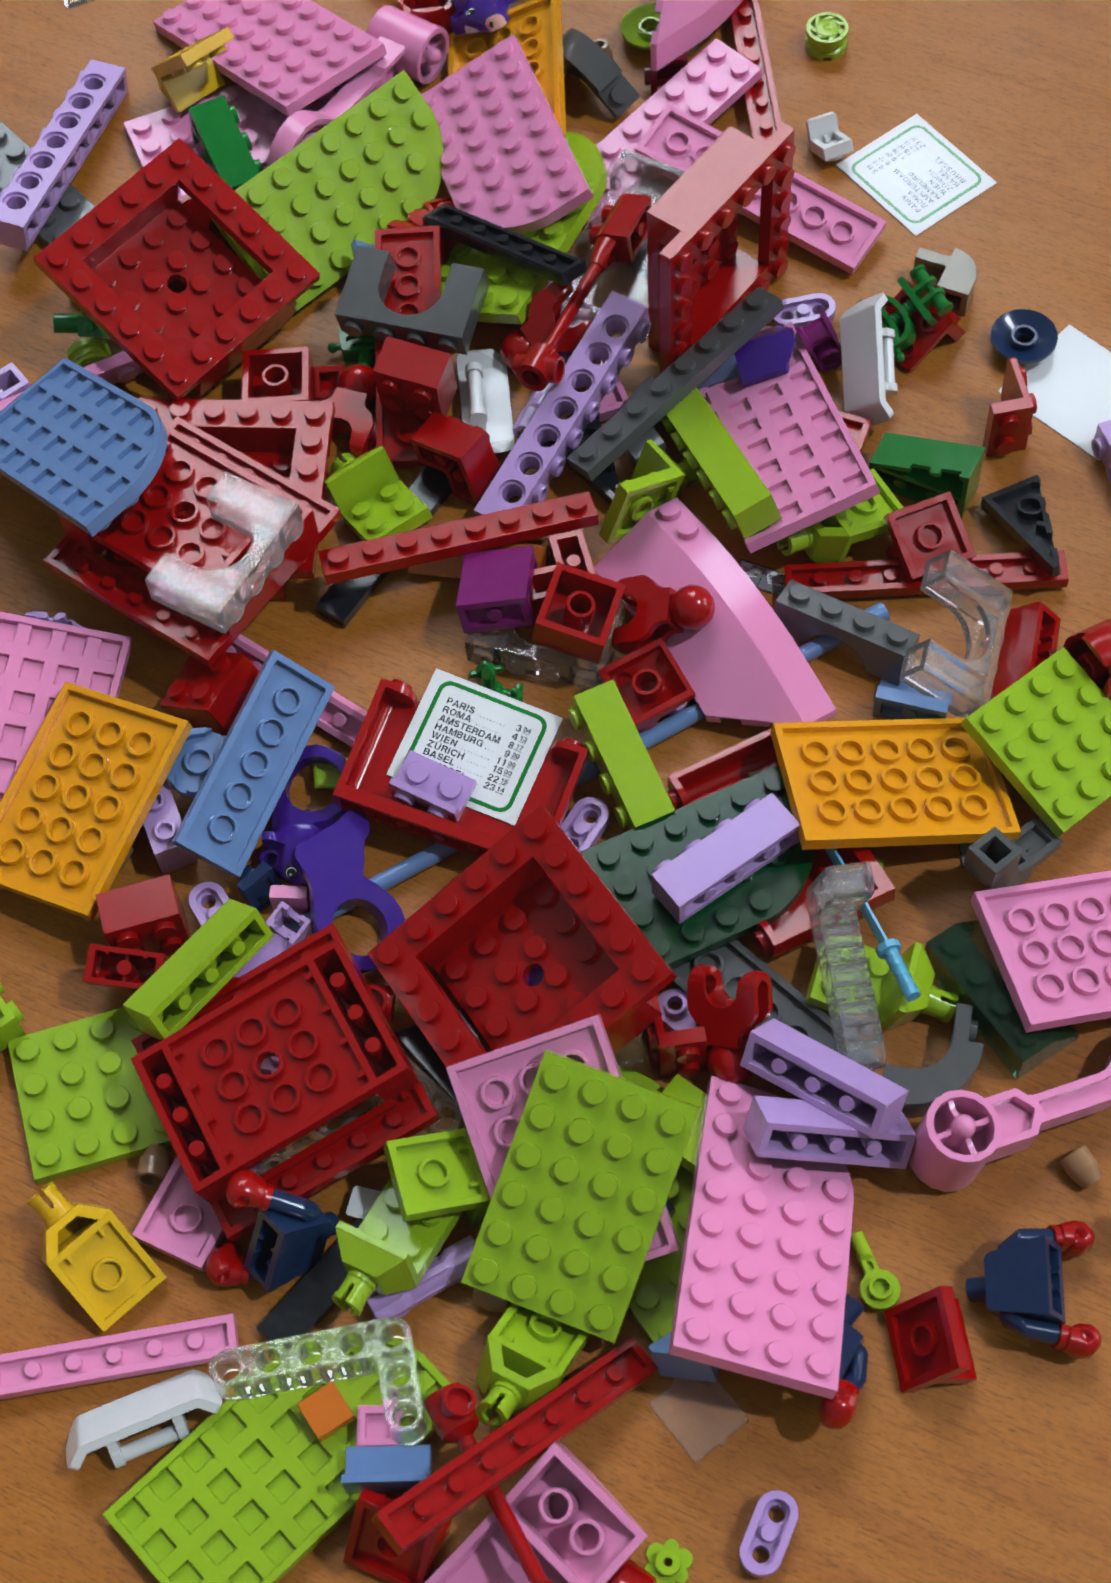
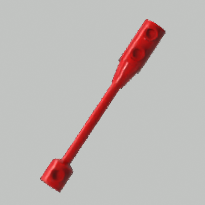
M625 193L619 196L614 205H604L601 214L603 225H593L590 229L589 241L593 245L587 272L581 279L544 343L537 342L532 344L526 354L517 353L513 358L512 371L516 374L519 383L525 388L532 391H542L548 383L559 384L565 374V360L562 356H559L556 349L599 275L615 261L632 263L647 237V211L652 207L651 196Z
M89 943L83 982L91 985L137 991L170 956L164 953ZM233 977L227 984L239 977ZM367 983L391 1025L395 1011L396 994L390 986Z
M452 1383L438 1389L425 1399L423 1405L432 1420V1429L440 1436L443 1443H458L462 1452H465L477 1443L473 1434L480 1424V1420L474 1410L476 1397L469 1387L460 1383ZM498 1485L485 1494V1497L529 1582L553 1583L551 1580H548Z

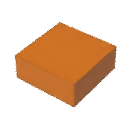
M333 1381L297 1404L320 1443L356 1419Z

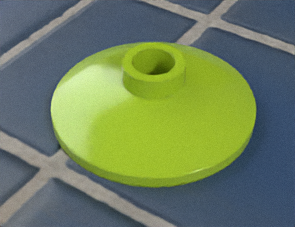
M656 4L638 5L630 9L623 16L620 24L621 34L624 40L631 46L642 50H650L652 31L656 30L661 13L655 12Z

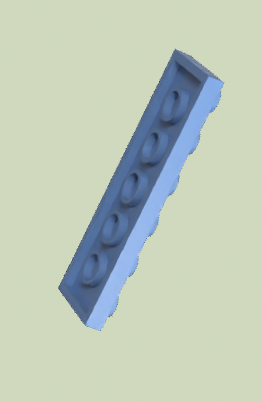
M275 650L270 651L171 843L233 878H239L335 686Z

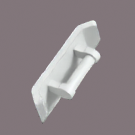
M884 292L858 302L847 309L840 318L844 412L872 420L871 427L891 419L894 411L887 403L885 395L898 393V385L895 383L893 348L895 330L882 327L881 308L888 301Z
M493 349L468 351L467 355L457 353L462 422L483 428L490 437L494 453L512 450L515 441L512 430L513 421L507 366L503 363L500 353Z
M194 1369L188 1370L77 1416L70 1428L66 1444L67 1468L78 1471L87 1453L107 1446L114 1466L118 1469L137 1457L181 1440L182 1442L191 1433L184 1413L196 1408L214 1414L219 1411L223 1404L219 1385L207 1373ZM167 1420H173L174 1424L125 1445H120L119 1440Z

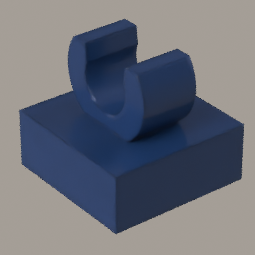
M263 861L255 869L250 865H246L239 877L241 881L236 884V887L247 905L256 908L261 913L271 904L269 899L270 886L282 884L273 868Z

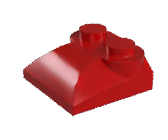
M662 637L598 670L603 683L614 679L639 733L652 729L657 725L660 718L696 697L693 688Z

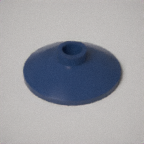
M1016 309L1008 311L996 319L991 329L990 338L994 349L1003 358L1016 357L1019 364H1032L1046 359L1053 353L1057 345L1058 333L1053 322L1045 315L1034 310Z

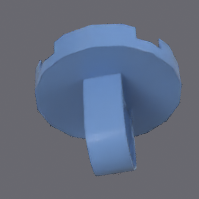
M207 727L192 728L167 776L171 787L182 796L195 798L226 736L214 733L212 729Z

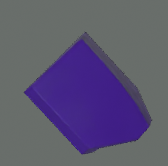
M777 325L759 331L734 353L744 387L788 373L790 367L789 360L796 343L793 328Z

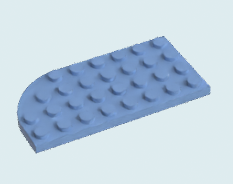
M63 358L0 411V474L93 537L98 532L108 528L112 520L122 511L133 506L151 483L166 453L167 430L162 419L151 406L69 359Z

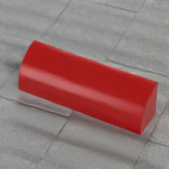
M1038 601L1005 611L991 699L1056 653L1061 619L1043 602Z

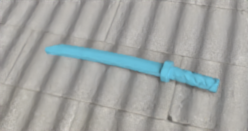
M824 849L879 944L876 947L877 956L885 959L888 966H890L893 976L895 975V979L898 985H900L906 1000L913 1001L917 999L921 993L916 983L913 982V978L908 972L906 964L903 963L901 955L898 953L901 950L900 942L897 939H888L837 850Z

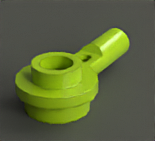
M863 1231L851 1234L850 1243L865 1275L861 1280L859 1289L862 1300L867 1306L875 1310L881 1311L893 1307L899 1300L901 1292L898 1279L891 1272L879 1269Z

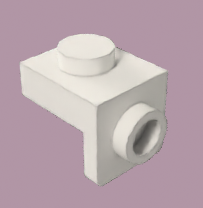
M831 111L806 121L810 151L824 161H837L843 158L844 154L854 151L852 139L839 131L836 113Z

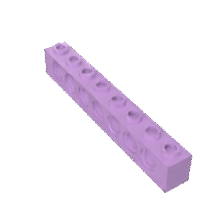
M91 59L86 68L80 71L77 82L72 89L67 91L65 100L59 108L55 109L52 120L47 127L42 129L37 143L29 149L27 158L21 167L15 170L13 179L8 187H5L1 192L0 244L28 251L127 95L128 87L126 69L124 67Z
M611 291L565 364V374L559 384L553 383L474 509L476 516L538 503L546 499L549 484L554 476L558 477L562 473L566 464V457L571 449H576L579 446L583 437V430L589 421L592 422L597 417L600 403L606 394L609 395L614 390L617 383V375L622 367H627L630 364L639 340H644L647 337L651 328L647 306ZM615 333H624L620 337H611ZM601 359L607 360L605 363L600 365L594 364L596 361ZM584 386L590 387L585 392L577 391L579 388ZM564 414H573L569 419H559ZM548 441L556 442L553 446L550 447L542 446L544 443ZM532 468H537V469H539V470H538L535 474H533V475H526V474H525V472H526L527 470H529V469H532ZM513 496H521V499L515 503L507 502Z

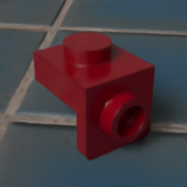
M687 52L658 71H651L650 53V66H644L645 85H651V96L657 92V86H663L688 64Z

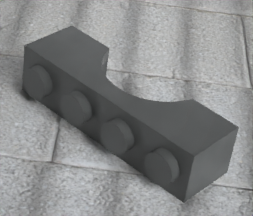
M790 579L775 601V613L794 641L800 644L807 638L815 635H828L838 638L850 645L858 653L867 673L899 686L913 663L920 634Z

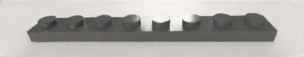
M757 287L566 457L569 466L590 481L594 480L784 309L782 300L770 292Z

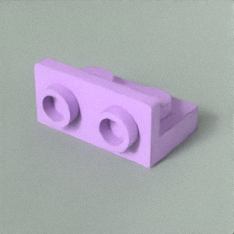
M410 750L396 778L391 777L388 784L391 792L395 793L393 798L400 803L413 807L414 803L427 808V813L458 823L477 782L464 774Z

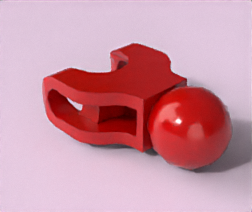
M552 282L532 298L528 321L520 327V330L509 333L501 343V358L503 363L510 369H512L513 358L517 353L526 354L532 344L537 342L544 343L561 315L563 302L573 293L571 282L566 286ZM593 320L583 321L575 327L569 326L556 351H574Z
M354 364L347 367L340 375L339 387L335 388L333 395L328 399L322 400L334 402L335 414L332 437L337 434L350 436L349 446L355 458L373 450L376 445V430L370 405L376 398V382L373 368L366 364Z
M646 575L620 579L618 582L626 585L622 599L631 606H637V611L634 618L628 624L614 628L611 646L621 653L630 654L660 637L666 642L673 634L683 633L684 629L697 630L703 628L713 618L715 612L714 599L707 589L698 585L689 584L676 592L671 587L662 588Z
M699 964L692 969L688 976L687 1008L694 1021L698 1025L704 1026L707 1045L712 1046L708 1051L706 1060L708 1072L711 1076L718 1077L723 1081L743 1084L753 1074V1072L740 1066L750 1031L759 1027L773 1010L771 978L764 971L752 970L738 981L736 997L733 999L724 990L721 971L711 965Z

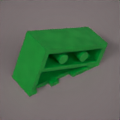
M224 95L188 108L192 139L195 144L200 143L204 152L202 154L203 160L206 164L209 163L210 167L234 191L264 170L259 159L253 160L250 153L253 148L249 136L246 132H240L237 125L240 123L238 113L234 105L228 106Z
M886 432L869 462V470L874 468L892 493L916 502H921L950 491L962 519L978 488L985 447Z

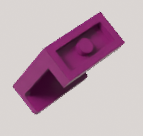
M533 545L474 552L464 555L456 601V609L464 634L533 626L534 613L530 602L534 569L539 568Z

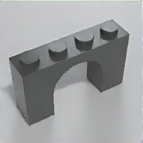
M363 246L357 247L335 312L341 331L355 337L361 335L375 337L382 342H385L388 336L424 347L438 349L451 355L455 353L467 355L489 287L483 268L452 263L442 295L435 305L419 314L403 315L391 311L384 305L395 271L390 252Z

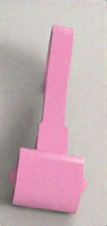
M385 5L380 8L371 19L366 33L383 42L387 54L355 74L321 110H301L289 116L277 131L271 144L267 167L401 71L405 70L410 79L421 84L432 82L442 70L449 50L448 32L441 26L391 5Z
M1111 1054L1104 1070L1100 1073L1037 1094L1028 1095L1014 1088L986 1098L978 1093L963 1089L947 1091L940 1095L931 1104L915 1130L917 1137L909 1157L911 1169L920 1181L932 1189L944 1192L959 1191L974 1182L986 1163L1028 1149L1039 1132L1105 1110L1111 1106Z

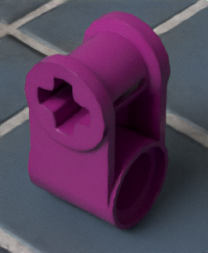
M825 311L821 312L820 317L803 327L800 325L795 327L808 353H811L820 370L829 371L842 364L841 344Z

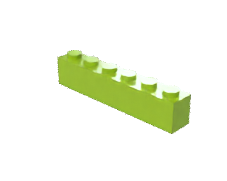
M696 387L669 411L660 422L667 434L673 431L670 436L678 451L686 450L682 454L690 469L694 471L698 468L695 474L703 489H712L708 494L717 510L724 507L725 510L721 513L731 531L737 528L743 538L747 539L781 520L782 517L771 493Z

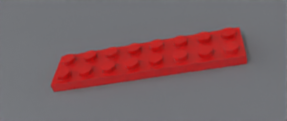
M440 226L375 229V249L389 251L395 267L384 305L391 311L403 315L419 314L431 308L442 295ZM375 338L377 361L384 342ZM376 386V448L381 445L385 448L394 468L427 466L419 462L410 440L426 420L411 412L404 410L396 412L386 408L380 402Z

